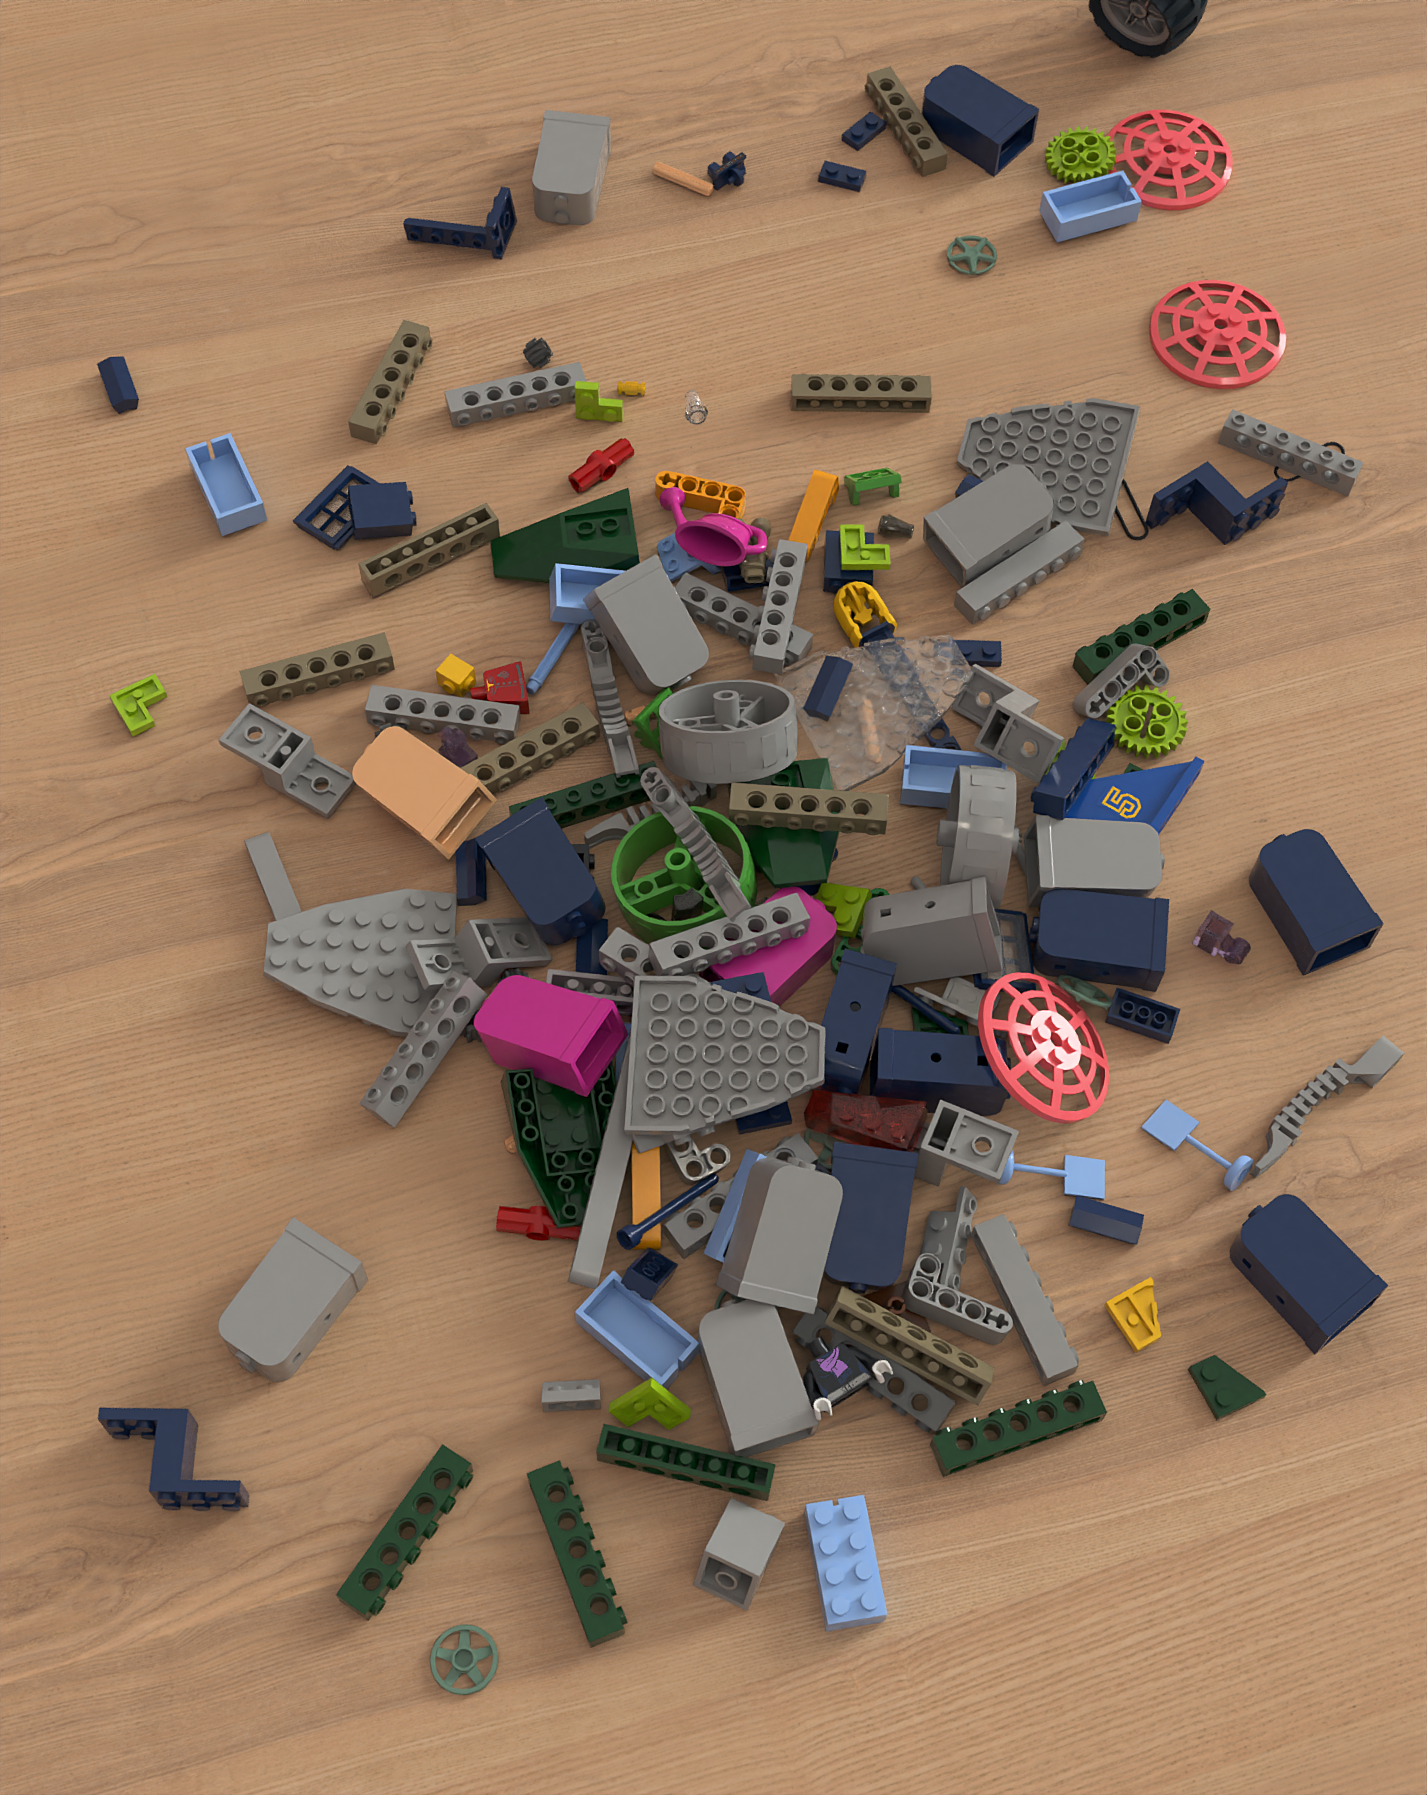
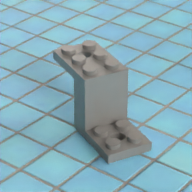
M977 664L971 667L952 709L983 726L974 743L975 747L1039 784L1064 740L1062 736L1031 719L1040 700ZM981 692L989 695L990 703L988 705L980 701L979 695ZM1025 742H1031L1035 746L1034 754L1026 753L1024 750Z
M940 1100L930 1124L883 1105L865 1146L918 1153L914 1177L938 1187L948 1163L999 1183L1019 1131ZM894 1135H900L905 1139V1144L896 1146L891 1142L890 1138ZM984 1141L988 1143L990 1150L988 1152H979L975 1148V1143Z

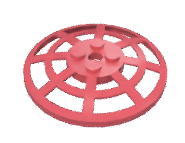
M1172 110L1139 112L1120 121L1107 135L1110 136V142H1112L1115 133L1128 135L1124 142V153L1116 155L1115 164L1126 161L1130 169L1137 176L1141 177L1134 187L1131 186V188H1134L1142 201V205L1163 210L1195 208L1206 204L1218 196L1229 181L1233 160L1227 142L1210 124L1190 114ZM1162 117L1177 118L1184 121H1188L1190 123H1186L1176 119H1163ZM1153 118V120L1143 122L1134 129L1124 127L1140 119ZM1166 124H1175L1185 128L1180 132L1168 130ZM1151 125H1156L1159 130L1151 135L1141 132L1142 129ZM1198 127L1209 132L1221 146L1212 145L1208 137ZM1194 132L1205 144H1194L1188 136ZM1134 137L1145 141L1143 149L1131 151V142ZM1196 151L1208 152V160L1205 165L1195 159ZM1214 153L1225 154L1227 157L1226 168L1221 179L1211 171L1214 163ZM1143 157L1145 163L1149 166L1148 169L1144 171L1134 161L1135 158ZM1113 164V170H1112V171H1111V170H1108V174H1112V173L1117 172L1116 169L1114 168V165H1115V164ZM1190 167L1199 171L1191 177L1182 178L1181 173ZM1156 172L1172 175L1173 180L1163 179L1153 175ZM1204 177L1214 184L1211 189L1204 193L1186 198L1184 186L1194 184ZM1148 182L1164 187H1175L1177 199L1156 197L1142 191Z
M1200 280L1173 289L1159 301L1150 321L1149 334L1151 344L1161 362L1182 379L1207 388L1235 389L1259 382L1276 368L1282 358L1286 345L1284 324L1275 308L1255 291L1228 281ZM1201 287H1218L1233 291L1232 293L1220 290L1203 291ZM1191 290L1194 293L1184 299L1178 307L1164 306L1170 298L1181 292ZM1241 294L1252 298L1268 312H1260L1253 303L1241 297ZM1208 296L1228 297L1226 304L1213 303ZM1196 299H1199L1204 305L1198 311L1184 309ZM1237 301L1246 305L1253 313L1242 314L1235 308ZM1160 313L1173 315L1172 330L1174 335L1161 341L1158 331ZM1180 316L1193 319L1191 329L1181 332ZM1265 320H1275L1279 328L1280 340L1278 348L1266 340L1267 325ZM1259 321L1260 336L1247 330V322ZM1215 325H1221L1224 329H1218ZM1195 337L1204 346L1203 351L1201 352L1187 342V339ZM1244 339L1255 343V346L1249 351L1241 354L1238 346L1242 344ZM1179 343L1187 353L1198 359L1194 370L1178 362L1169 354L1167 348ZM1262 348L1274 355L1265 366L1255 372L1248 373L1245 361L1254 357ZM1213 350H1229L1232 357L1212 356L1211 353ZM1207 363L1216 365L1235 364L1239 376L1214 377L1202 373Z
M1017 972L1005 975L995 981L985 991L980 1002L978 1028L985 1056L1000 1083L1023 1107L1048 1121L1061 1124L1076 1123L1095 1113L1103 1104L1108 1091L1109 1066L1102 1040L1086 1012L1065 990L1041 976ZM1012 980H1026L1038 984L1041 991L1031 990L1021 994L1009 982ZM1001 989L1014 999L1008 1009L1007 1021L992 1019L994 1000ZM1028 999H1044L1047 1010L1038 1011ZM1055 1003L1072 1017L1069 1021L1057 1014ZM1020 1006L1031 1015L1025 1024L1016 1023L1017 1012ZM1078 1027L1086 1039L1088 1048L1079 1042L1075 1032ZM993 1030L1008 1032L1012 1049L1020 1062L1011 1070L1005 1064L998 1050ZM1017 1034L1024 1035L1025 1044L1030 1053L1028 1056L1024 1053ZM1081 1056L1090 1060L1089 1071L1086 1077L1078 1064ZM1038 1063L1042 1068L1053 1073L1052 1081L1040 1073L1034 1065ZM1096 1065L1100 1067L1101 1084L1099 1095L1095 1100L1090 1084L1095 1076ZM1072 1070L1079 1084L1073 1086L1063 1085V1073ZM1025 1072H1028L1039 1084L1051 1090L1050 1106L1032 1096L1022 1087L1017 1079ZM1083 1091L1089 1106L1088 1108L1079 1111L1060 1110L1062 1095H1074Z

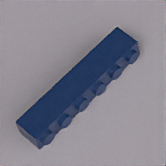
M1087 718L1082 726H1078L1075 736L1068 740L1065 750L1060 751L1057 761L1052 762L1047 775L1044 774L1039 786L1034 787L1031 794V802H1034L1033 813L1048 815L1059 820L1065 818L1114 747L1115 724Z

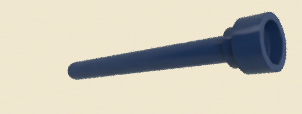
M902 985L893 986V993L948 1033H960V1028L905 987Z
M712 1174L639 1224H628L618 1230L616 1235L620 1245L626 1250H631L640 1244L644 1233L717 1184L719 1181L718 1175Z

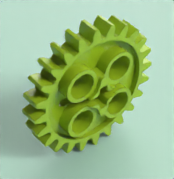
M1077 126L1076 131L1068 128V133L1060 131V137L1054 135L1053 141H1049L1048 147H1046L1045 163H1047V170H1051V176L1057 174V180L1064 178L1065 184L1070 180L1075 184L1077 181L1082 182L1101 177L1102 175H1108V170L1112 171L1113 164L1116 163L1114 142H1110V136L1104 137V131L1097 134V128L1088 131V126L1084 130Z
M1135 685L1133 692L1128 689L1108 708L1105 722L1116 725L1114 740H1119L1118 748L1125 745L1127 747L1126 753L1128 754L1133 750L1135 751L1136 758L1140 753H1144L1145 759H1148L1149 755L1153 753L1154 757L1158 759L1160 752L1168 756L1170 749L1175 751L1177 745L1182 744L1188 720L1185 719L1187 712L1180 711L1183 704H1174L1176 696L1166 697L1167 690L1158 693V686L1153 691H1150L1148 685H1145L1144 690ZM1149 705H1153L1145 738L1142 739L1140 734Z

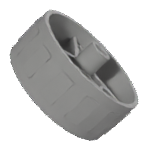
M753 680L707 682L682 689L670 695L659 707V733L663 763L668 771L686 780L714 784L756 780L785 769L795 760L798 754L797 714L794 697L789 691L780 686Z
M958 765L952 780L946 820H939L936 845L943 846L940 886L985 876L994 909H998L1002 902L1011 854L1015 855L1018 847L1019 829L1014 828L1016 814V776L1014 771L977 765Z

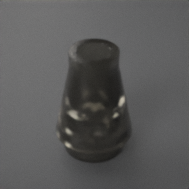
M890 514L887 516L882 515L878 525V534L886 538L911 539L914 531L913 524H909Z

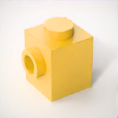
M451 653L435 670L437 684L442 686L449 694L463 697L476 684L475 668Z

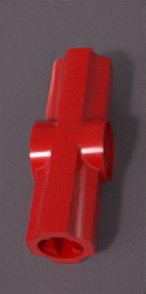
M620 438L604 451L596 450L592 452L587 458L586 463L568 476V481L571 483L572 488L577 493H582L600 479L603 481L609 480L615 474L618 466L634 456V449L631 443L626 438Z
M499 1206L496 1223L497 1232L524 1234L527 1238L537 1241H546L550 1238L578 1241L581 1226L557 1229L545 1206H531L529 1209Z

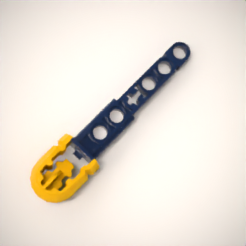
M855 581L844 585L838 590L834 598L833 611L843 630L850 637V641L857 651L867 649L894 693H898L928 743L933 748L961 750L954 736L950 737L948 726L920 684V676L894 637L893 633L897 629V623L877 591L865 582ZM866 603L869 604V609L865 607ZM851 612H854V614L856 615V616L853 618V620H852V617H851ZM876 614L880 625L861 634L859 626L854 622L865 626L873 621L871 615ZM892 651L896 657L892 661H885L882 658L883 653ZM899 670H903L908 676L905 680L901 681L895 679L894 674ZM910 691H912L914 694L917 693V699L919 701V704L917 706L915 699L912 696L909 697ZM928 709L933 715L931 718L923 720L918 714L921 710ZM935 729H941L945 735L941 739H934L931 737V732Z

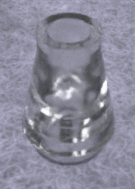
M689 391L685 394V417L691 424L698 425L706 420L708 410L696 391Z

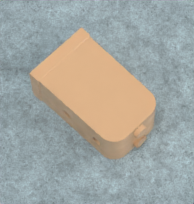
M398 726L384 729L373 743L365 748L363 755L353 767V779L363 791L383 809L432 845L448 860L497 801L480 780L466 773Z

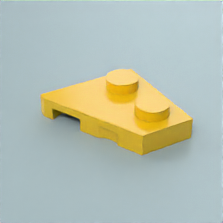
M1151 1277L1110 1299L1104 1305L1135 1353L1161 1338L1160 1324L1157 1321V1303L1154 1300L1153 1293L1154 1282Z

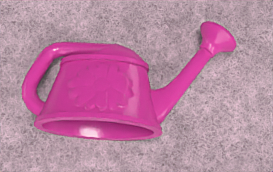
M670 487L661 493V506L673 513L677 526L675 538L684 551L696 559L717 566H734L740 564L746 555H758L766 550L767 536L761 529L745 524L732 516L719 513H710L700 519L688 521L681 510L686 500L684 492L679 488ZM752 536L757 538V545H748Z

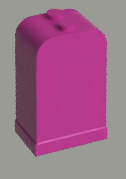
M795 886L781 888L765 903L797 893L810 916L808 932L799 938L791 937L785 939L773 947L765 946L757 949L750 955L743 954L734 957L727 963H717L708 966L705 970L699 972V976L711 983L713 981L764 972L771 1002L780 1007L832 957L837 930L836 920L826 910V907L820 900H814L802 889ZM727 938L729 941H735L732 938Z
M513 975L503 979L483 1002L481 1009L474 1018V1026L493 1062L512 1070L533 1068L535 1078L575 1091L576 1094L585 1097L593 1089L629 1035L614 1001L605 998L600 999L521 975Z

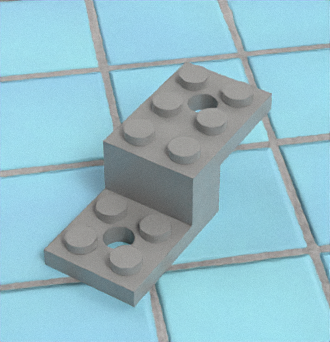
M250 703L219 739L221 746L262 768L267 785L329 819L356 785L351 773L315 754L311 737ZM253 732L262 733L258 739L249 738V735ZM325 782L328 784V787L324 790H317L315 788L318 783Z
M527 917L468 920L455 938L412 940L406 945L407 952L424 991L440 990L444 981L453 971L469 977L479 987H490L505 968L548 966L553 960L545 942L540 938Z

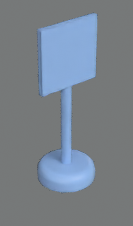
M1165 1100L1143 1124L1141 1129L1173 1151L1184 1140L1228 1169L1224 1177V1186L1230 1191L1235 1190L1248 1175L1253 1165V1159L1242 1155L1233 1164L1229 1163L1189 1135L1199 1124V1121L1168 1100Z
M1012 1150L1000 1181L997 1183L1001 1185L1007 1184L1012 1177L1013 1170L1064 1177V1195L1104 1200L1105 1160L1065 1155L1064 1170L1016 1164L1014 1163V1153Z

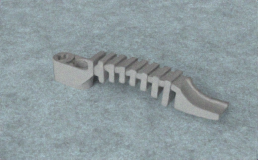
M587 620L581 626L582 644L609 757L612 759L617 778L625 774H639L629 728L620 706V699L618 698L606 635L597 620Z
M648 768L641 776L640 782L652 803L675 828L673 830L682 838L683 844L689 848V853L694 856L693 859L702 871V878L709 885V889L729 920L734 922L739 914L751 908V905L740 889L739 879L733 874L734 871L728 865L729 863L723 857L722 852L717 848V844L712 840L705 826L699 821V817L688 807L673 781L658 768Z
M690 780V789L687 784L681 787L682 797L688 806L697 807L700 805L702 807L707 804V795L710 800L716 798L717 785ZM651 804L652 814L659 812L658 808ZM630 806L626 808L627 822L622 813H618L599 823L584 834L585 844H589V849L608 840H622L633 826L650 816L646 806L639 807L640 818H638L633 807Z
M1382 1036L1354 1065H1347L1340 1058L1334 1063L1333 1067L1329 1065L1323 1074L1320 1073L1313 1082L1310 1081L1305 1089H1301L1296 1098L1293 1097L1289 1104L1285 1105L1281 1110L1280 1114H1277L1269 1126L1270 1130L1265 1136L1268 1144L1267 1154L1254 1166L1256 1168L1250 1175L1257 1178L1281 1158L1288 1150L1287 1147L1290 1144L1294 1146L1297 1142V1137L1302 1134L1300 1125L1306 1121L1305 1115L1312 1111L1313 1105L1317 1107L1321 1103L1322 1097L1328 1100L1331 1097V1091L1340 1095L1343 1092V1086L1347 1083L1368 1084L1373 1088L1398 1063L1405 1053L1385 1036Z

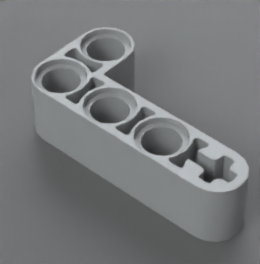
M1137 643L1131 644L1075 697L1073 701L1074 711L1083 716L1098 718L1138 680L1142 683L1161 687L1169 681L1170 671L1153 647Z
M693 1139L685 1142L687 1147L685 1152L676 1151L673 1147V1141L663 1145L680 1179L690 1185L699 1183L706 1177L720 1172L728 1165L731 1158L729 1149L723 1144L711 1145L700 1152ZM719 1152L723 1156V1163H713L710 1159V1153ZM688 1164L696 1165L699 1169V1176H689L686 1172V1166Z
M925 1253L920 1255L909 1273L902 1293V1299L905 1301L903 1305L906 1304V1309L988 1344H1000L1013 1326L1011 1316L1002 1309L937 1283L941 1270L940 1260L933 1254ZM913 1291L919 1293L922 1297L915 1295ZM940 1303H944L948 1308L943 1307ZM966 1313L970 1314L974 1319L969 1318Z

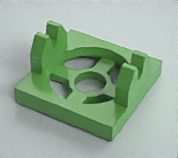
M888 467L845 475L843 477L844 485L848 487L850 502L853 505L860 504L859 491L888 486L890 496H893V498L899 497V484L902 483L901 475Z
M669 688L662 689L633 720V723L638 728L634 736L642 739L640 742L642 746L648 749L653 748L661 759H663V756L661 754V744L658 740L660 737L659 705L673 694ZM653 712L657 717V727L651 732L649 720Z

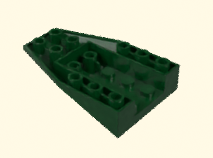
M629 488L490 540L495 578L549 583L555 563L627 571L640 563Z
M828 758L793 761L788 767L778 773L756 780L738 782L834 790ZM728 783V795L730 800L731 783ZM735 824L744 836L745 842H747L753 861L774 888L827 883L840 831L826 830L819 832L814 829L800 828L793 830L787 827L774 826L766 828L761 825L748 824L740 826Z
M613 1062L609 1063L587 1097L576 1094L575 1091L535 1078L533 1068L505 1071L500 1082L516 1150L556 1228L582 1226L616 1089Z

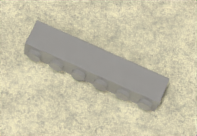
M1065 520L958 590L954 606L972 625L979 620L987 619L997 608L1005 607L1011 599L1016 596H1022L1032 585L1040 584L1047 575L1052 572H1058L1064 564L1079 558L1082 554L1085 539Z
M1005 1214L975 1225L971 1237L1008 1314L1012 1318L1013 1324L1043 1386L1074 1374L1079 1366L1078 1354L1074 1347H1069L1065 1339L1067 1336L1066 1330L1061 1321L1057 1322L1053 1314L1054 1307L1051 1299L1048 1296H1044L1040 1288L1042 1286L1041 1279L1036 1271H1032L1028 1263L1029 1255L1024 1246H1020L1016 1239L1017 1231L1011 1221L1008 1222Z

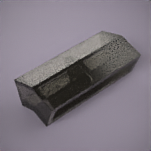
M692 887L685 894L673 895L671 921H682L701 916L704 897Z

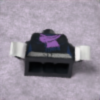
M822 1337L816 1338L807 1345L815 1359L808 1363L803 1384L817 1420H821V1411H824V1413L828 1412L831 1416L832 1408L870 1385L874 1379V1374L879 1383L885 1382L882 1375L883 1372L893 1374L891 1366L887 1361H878L869 1354L852 1346L846 1347L843 1343H840L829 1349Z

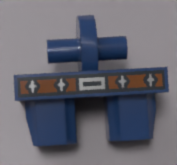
M729 151L722 158V166L716 162L708 165L707 175L713 180V188L716 191L727 184L731 185L733 183L737 187L744 184L743 176L746 175L744 160L746 155L743 152L735 155Z

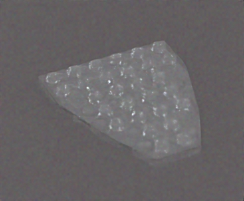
M951 634L939 635L937 637L920 636V639L905 640L904 637H896L864 643V647L850 649L849 646L841 647V651L826 653V650L818 651L784 668L782 675L774 674L779 686L789 691L794 697L797 719L819 759L828 758L832 783L836 790L849 791L885 773L905 754L906 745L913 746L942 719L974 679L972 669ZM826 656H834L853 663V666L828 722L819 718L809 717L803 707Z

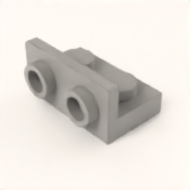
M598 1379L544 1382L542 1384L543 1412L601 1409L600 1381Z

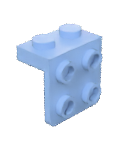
M675 533L662 539L657 544L663 569L671 582L682 577L685 572L689 573L701 565L713 575L722 571L720 566L700 561L684 551L678 544Z

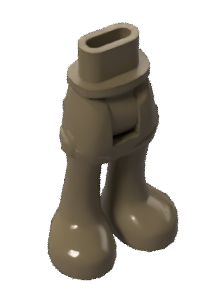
M765 518L753 520L751 526L764 531L768 539L771 533L769 521ZM752 536L750 539L751 544L757 545V538ZM764 551L758 555H746L745 559L738 564L741 576L745 578L747 583H761L764 581L766 561L769 559L768 553Z

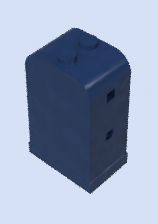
M952 65L947 67L937 77L934 76L924 89L922 115L939 141L969 159L993 177L1034 142L1039 109L966 66Z
M542 797L475 838L493 870L498 873L545 943L561 945L573 937L581 936L589 927L596 924L604 916L606 905L593 877L556 822Z
M1303 829L1287 836L1286 834H1281L1261 849L1250 873L1249 885L1295 959L1297 967L1303 976L1371 947L1384 923L1378 914L1373 911L1326 839L1319 832Z
M1068 889L1050 890L1043 896L1037 917H1033L1032 927L1029 930V943H1033V966L1039 973L1046 976L1058 977L1059 975H1069L1089 982L1141 988L1145 991L1156 992L1165 973L1169 899H1152Z
M849 949L844 950L841 965L821 1026L825 1027L826 1031L824 1084L813 1090L857 1102L870 1063L878 1029L881 1027L891 998L897 963Z
M891 1028L878 1029L870 1060L869 1111H881L884 1105L903 1112L935 1113L940 1100L980 1116H991L999 1113L1005 1100L1010 1099V1093L1000 1083L985 1056L980 1036L902 1031ZM995 1037L998 1050L1010 1070L1011 1059L1007 1058V1043Z
M834 1142L831 1156V1176L840 1182L843 1197L823 1271V1276L827 1281L835 1285L847 1286L849 1290L860 1294H865L867 1289L876 1291L887 1289L896 1282L902 1270L918 1153Z
M1290 1194L1279 1195L1265 1207L1258 1205L1249 1213V1218L1242 1224L1243 1227L1230 1247V1258L1235 1267L1305 1341V1345L1314 1354L1318 1353L1370 1308L1389 1286L1301 1199Z

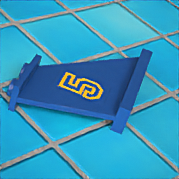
M1195 757L1191 762L1091 779L1065 818L1142 822L1152 826L1159 835L1201 773L1205 761Z

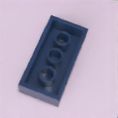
M1116 988L1105 1023L1169 1044L1181 1009Z
M647 1248L628 1267L620 1283L628 1290L637 1292L643 1299L652 1301L670 1281L678 1264L652 1248Z

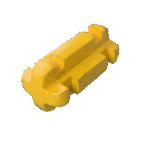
M619 381L617 390L620 395H622V392H625V395H638V393H641V396L645 395L646 385L645 382L638 384V381H625V383Z

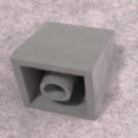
M731 1498L704 1550L693 1585L748 1611L779 1542L785 1523L772 1515H767L750 1507L744 1502Z

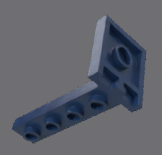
M501 187L498 196L494 197L493 208L487 215L485 227L416 218H406L403 226L407 240L491 250L493 259L502 260L517 223V217L510 188Z

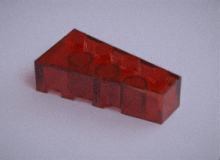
M814 1090L804 1111V1119L807 1128L855 1145L913 1152L927 1119V1102Z

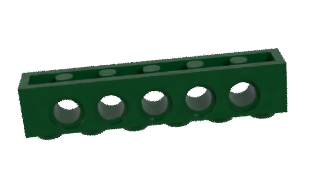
M1193 589L1185 593L1181 592L1166 604L1161 603L1148 614L1139 615L1128 625L1123 624L1110 635H1103L1090 646L1081 647L1075 653L1072 667L1085 683L1089 685L1131 644L1137 643L1158 650L1205 624L1210 608Z
M651 761L638 765L639 774H625L617 778L616 774L613 773L509 806L510 816L542 797L562 829L650 801L640 781L645 770L656 767L655 762Z
M1079 1380L1070 1384L1067 1390L1059 1393L1057 1389L1041 1395L1042 1399L1033 1402L1031 1399H1025L1016 1403L1015 1408L1008 1411L1000 1408L990 1412L988 1418L978 1420L975 1417L964 1421L961 1424L962 1427L952 1430L951 1427H946L935 1432L930 1446L942 1476L951 1475L1102 1421L1107 1411L1094 1381L1084 1383L1083 1380ZM1063 1403H1073L1077 1408V1412L1067 1411ZM1044 1411L1048 1413L1051 1421H1041L1037 1416V1412ZM1014 1420L1021 1422L1024 1430H1014L1010 1422ZM985 1430H992L997 1434L998 1439L990 1441L985 1438L983 1432ZM960 1439L967 1440L971 1445V1449H960L956 1441Z
M603 1424L596 1451L597 1461L764 1501H768L776 1465Z
M441 1445L337 1592L336 1596L340 1602L368 1621L372 1615L377 1616L386 1603L384 1598L390 1589L394 1591L399 1586L404 1577L402 1572L408 1563L413 1565L422 1551L420 1546L425 1539L430 1540L439 1527L437 1522L443 1513L447 1515L456 1503L455 1496L459 1490H465L471 1483L474 1475L471 1474L473 1468L469 1461L445 1445ZM441 1478L451 1480L450 1485L446 1489L436 1488V1482ZM425 1502L434 1505L432 1511L428 1514L418 1512L419 1506ZM407 1527L416 1529V1533L411 1539L400 1537L401 1532ZM387 1553H397L398 1559L394 1564L386 1565L383 1563V1558ZM373 1577L380 1579L378 1588L371 1591L365 1589L368 1579Z
M559 1460L527 1473L530 1488L590 1648L624 1635L623 1625L627 1624V1619L622 1606L616 1608L612 1596L617 1594L611 1578L605 1579L601 1570L606 1565L600 1549L597 1551L593 1549L591 1540L595 1539L591 1525L589 1522L584 1523L580 1515L581 1512H584V1507L579 1494L575 1496L572 1494L570 1485L574 1484L569 1468L563 1469ZM554 1491H561L565 1494V1497L561 1502L554 1503L549 1500L550 1494ZM565 1518H571L575 1521V1526L570 1530L561 1529L559 1524ZM575 1546H582L586 1549V1553L581 1558H573L569 1554L570 1550ZM585 1574H593L597 1581L594 1585L586 1587L580 1583V1579ZM596 1602H603L607 1605L608 1609L602 1615H595L591 1611L592 1605Z

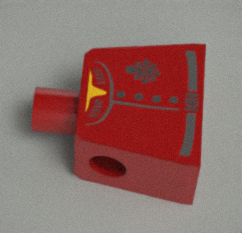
M521 661L485 671L483 673L484 686L470 688L472 699L519 705L520 714H530Z

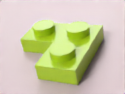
M575 382L576 419L622 422L623 400L600 398L599 383Z
M840 524L841 570H890L889 544H865L864 524Z
M153 674L109 696L132 737L155 727L154 720L146 707L166 698L167 694L157 676Z
M822 883L815 899L820 900L827 911L835 912L833 917L837 924L836 935L855 938L863 919L864 906L870 900L872 894L870 889Z
M653 1378L648 1379L610 1402L608 1411L627 1427L650 1415L668 1430L686 1421L691 1416V1409Z

